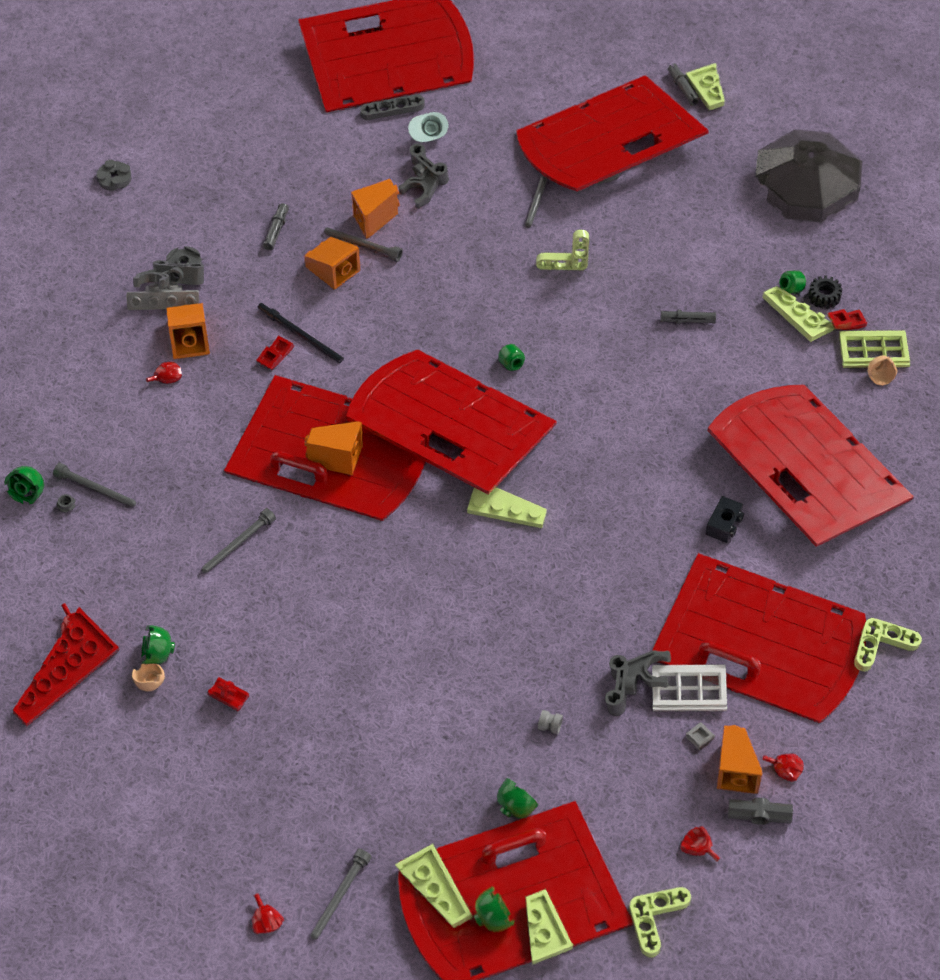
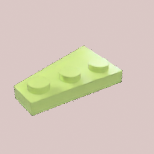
M716 63L686 73V79L709 111L724 106L725 102L719 83Z
M543 890L527 896L526 910L532 965L572 950L573 945L547 891Z

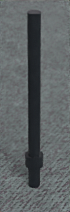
M263 303L258 305V309L267 314V317L272 321L276 320L338 363L344 360V357L281 316L280 312L274 308L271 309Z

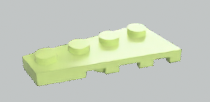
M775 286L763 293L762 298L810 342L835 330L833 324L825 319L824 314L820 312L817 314L810 310L809 305L797 302L796 297L780 287Z
M497 487L489 495L474 488L467 513L542 528L547 509Z
M433 844L395 864L397 869L453 928L473 918Z

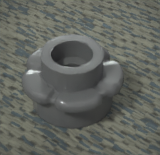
M68 494L61 495L58 498L57 508L61 512L72 511L75 508V499Z

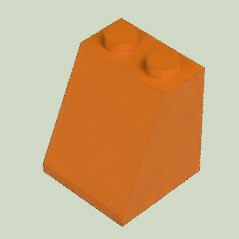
M391 179L351 191L353 216L366 239L370 238L398 214L400 203L397 195H399L397 185L392 183Z
M333 237L322 241L316 248L307 252L304 256L305 267L334 290L360 271L359 247Z
M203 303L167 308L173 359L209 355L210 350Z
M352 422L312 428L310 435H307L304 445L307 447L305 457L308 460L322 464L327 470L353 475L363 447L362 423Z
M724 725L717 789L758 794L762 769L745 728L736 725Z

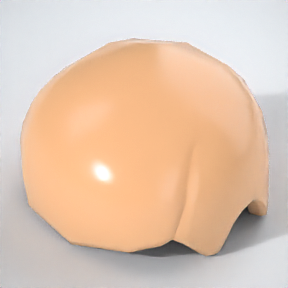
M884 355L875 357L869 363L867 370L871 380L881 386L892 382L898 371L893 360Z
M141 664L139 670L133 669L132 679L140 690L150 692L156 690L164 682L165 673L158 664Z

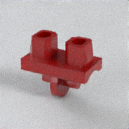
M220 677L217 678L213 687L207 691L209 696L236 711H240L249 698L248 692L235 686L234 682L226 681Z

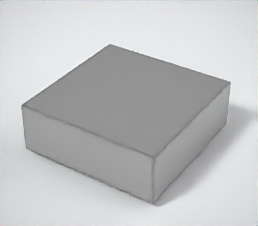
M701 722L687 732L685 736L699 750L715 739V735Z

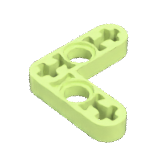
M577 230L573 233L572 253L538 254L536 257L537 268L546 270H585L588 267L589 233L585 230Z
M870 618L866 621L862 630L854 660L855 667L860 671L871 669L879 641L908 651H914L918 649L922 641L921 635L916 631L876 618ZM871 626L875 627L873 635H870ZM887 632H895L897 634V638L889 637ZM870 641L874 647L867 648L863 642ZM864 654L868 655L866 664L862 663Z
M678 887L640 895L631 900L630 914L640 949L645 956L655 957L659 954L661 948L653 915L687 908L691 901V894L686 888ZM679 894H681L682 897H686L684 899V902H681L680 899H677ZM669 896H671V900H673V905H670ZM661 898L666 901V905L664 907H657L654 901ZM637 903H640L641 906H644L642 911L643 916L641 917L639 909L635 908ZM647 922L650 924L651 929L649 931H642L639 925ZM649 936L651 944L655 945L654 950H650V948L647 947V937Z

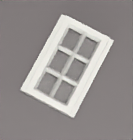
M652 665V676H666L669 683L667 688L653 687V711H727L725 665Z

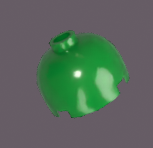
M17 467L5 477L4 484H7L9 489L7 493L16 502L24 504V500L33 504L43 493L44 479L33 467ZM30 490L32 491V495L24 497Z
M147 625L145 631H149L148 636H143L141 657L146 654V660L142 664L155 663L160 665L168 659L169 654L174 653L175 642H171V636L166 629Z
M506 778L497 792V801L501 806L500 811L508 818L511 815L516 818L529 816L539 806L538 802L524 789L518 786L515 787L516 783Z
M490 887L477 898L475 903L477 914L474 915V918L480 927L484 925L490 931L500 932L513 926L514 921L508 920V916L511 915L498 893L496 895L492 893L495 888Z

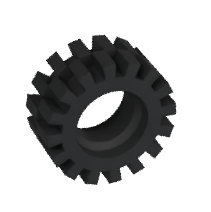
M825 275L824 278L819 276L818 280L816 278L813 279V282L810 283L808 294L809 299H811L810 302L812 304L815 303L814 306L816 307L820 305L821 309L826 306V309H830V306L834 308L841 300V283H838L837 279L833 281L834 277L828 279ZM820 290H828V291H830L832 294H830V295H824V294H821L819 291H820Z

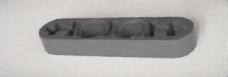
M412 95L368 103L361 106L360 114L363 119L372 120L416 112L424 109L425 99L421 95ZM402 104L405 105V107L398 108L397 105ZM383 107L388 108L387 111H382L380 109Z

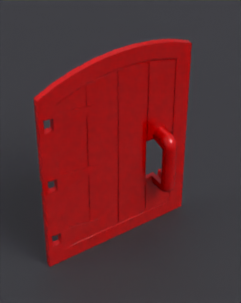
M390 0L298 19L326 113L472 82L474 52L470 32L461 13L451 0ZM378 15V27L348 33L345 22ZM445 79H453L452 82L444 83ZM403 89V92L394 94L393 90ZM352 99L353 101L352 103L343 104L345 100Z
M646 75L516 130L520 148L531 165L551 181L576 192L709 134V130ZM649 134L654 136V146L633 155L628 151L625 152L624 145Z
M418 349L391 360L371 374L355 393L346 415V419L350 422H361L362 428L487 495L502 482L557 424L556 420L492 387L482 384L471 376ZM430 363H433V364L437 365L438 367L436 368V367L430 365ZM480 387L484 389L486 392L484 393L478 390L477 388ZM526 412L534 415V417L527 415ZM433 433L464 449V451L460 454V457L458 456L456 459H453L430 447L429 436Z
M274 375L226 465L224 473L383 521L411 493L422 474L426 462L362 428L363 447L353 475L330 471L322 464L308 460L305 457L307 447L304 445L306 436L310 435L312 428L352 423L346 419L349 406L345 405V401L351 403L352 398ZM292 386L299 387V388H302V389H301V391L299 392V391L293 390V389H292ZM285 464L314 473L316 480L314 485L279 476L280 465Z
M804 384L773 387L750 394L724 409L707 429L715 440L815 547L914 498ZM813 401L818 407L815 408L810 402ZM850 439L855 446H852L847 440ZM786 470L810 496L806 497L804 501H797L778 481L781 472ZM888 478L894 485L891 486L886 479Z
M698 553L653 650L670 652V662L657 661L663 665H706L709 655L713 654L748 667L745 680L726 673V688L821 723L843 702L860 670L855 667L854 660L862 630L866 623V615L855 609L797 588L777 583L775 580ZM717 566L727 569V573L716 570ZM774 587L785 590L784 594L773 591ZM832 608H835L837 610L843 611V614L839 615L834 612H831ZM702 676L703 680L719 685L718 676Z
M576 801L436 848L473 917L454 928L400 871L398 875L399 897L408 931L426 963L441 980H483L532 962L526 897L543 890L547 891L573 947L634 924ZM535 842V848L539 855L498 869L495 863L497 855ZM490 887L495 888L492 893L494 895L498 893L511 914L508 916V920L514 921L513 926L500 932L490 931L484 925L480 927L474 918V915L477 914L475 909L477 898ZM606 923L608 928L596 932L595 926ZM479 967L482 968L483 973L471 977V970Z

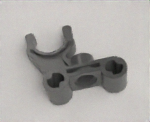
M417 143L410 147L411 161L415 165L413 171L417 177L408 178L398 187L400 194H405L411 188L422 189L424 194L415 199V206L420 209L423 205L430 202L438 185L448 183L449 175L447 165L441 162L436 164L431 162L426 157L425 147Z
M157 260L153 262V269L138 273L133 277V287H140L141 284L149 282L159 283V289H166L169 283L173 285H200L204 283V265L201 263H191L188 265L173 264L168 261ZM173 272L178 273L179 278L174 277Z
M652 650L628 661L623 655H615L610 659L609 666L612 677L616 680L615 690H611L606 694L605 701L607 710L611 715L619 716L624 713L627 695H636L638 680H642L649 687H668L669 683L666 676H652L649 674L648 669L651 664L657 661L670 662L671 655L669 651Z

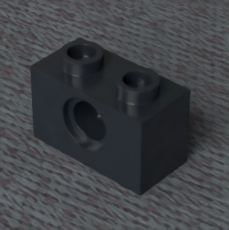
M721 496L707 523L705 535L727 543L730 537L733 538L735 536L737 523H741L745 513L742 512L743 504Z

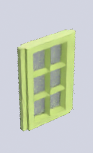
M905 330L839 331L843 368H868L869 363L875 357L881 355L890 357L896 367H910Z

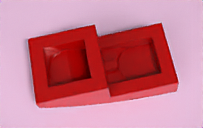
M841 309L827 314L835 329L854 330L867 326V321L860 309L851 312Z
M278 335L270 347H265L256 361L272 370L295 346L292 342Z

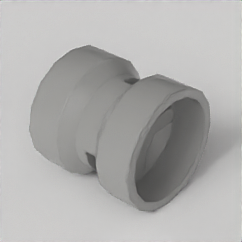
M542 710L538 730H549L551 733L558 735L563 715H553L549 711Z

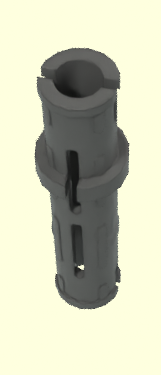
M677 64L669 65L667 70L673 77V82L678 85L691 106L694 103L697 104L699 98L687 82L685 74L681 73Z
M279 204L276 214L271 219L272 224L263 244L266 250L274 249L281 228L286 222L285 218L289 210L286 204Z
M661 310L660 321L677 322V324H681V322L715 324L716 312Z

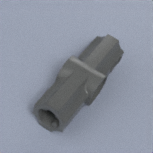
M754 798L752 801L729 799L728 818L751 820L753 824L766 825L769 822L792 824L793 804L771 803L766 798Z

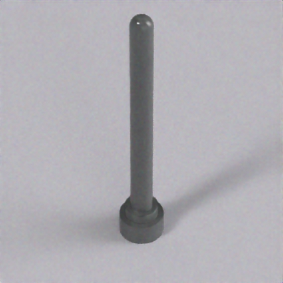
M541 175L525 222L526 227H531L548 179L544 175Z
M328 227L324 229V233L387 254L391 260L398 262L402 257L403 249L400 247L388 248Z
M59 462L54 468L53 476L56 478H68L130 507L136 505L135 500L71 472L65 464Z
M268 508L260 512L259 519L202 567V572L208 573L259 528L276 520L274 513Z
M363 849L356 850L353 855L354 864L311 933L313 940L318 939L359 870L369 864L372 856Z

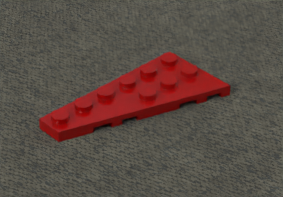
M80 607L76 610L74 617L67 624L62 636L57 640L44 660L42 667L35 674L30 686L25 690L13 709V713L26 727L119 651V647Z

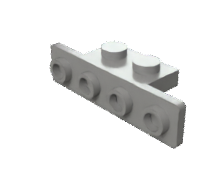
M152 283L146 286L145 291L126 293L128 310L167 309L169 307L200 303L198 290L183 291V285L178 284L173 285L169 283L166 289H159L158 283Z

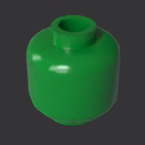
M786 271L781 275L779 285L781 289L789 294H798L805 289L806 278L801 271Z
M508 344L499 351L498 360L508 371H516L523 366L525 355L515 344Z

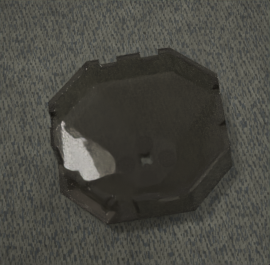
M794 129L758 150L755 177L761 185H765L768 188L766 201L773 208L777 207L785 219L821 223L830 214L833 213L835 215L845 209L848 203L858 201L861 188L862 160L829 132ZM809 153H813V155L815 156H813V158H810Z

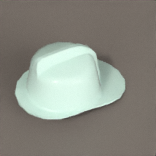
M430 112L413 118L409 123L408 129L411 137L416 141L428 142L444 136L449 126L444 115L438 112Z

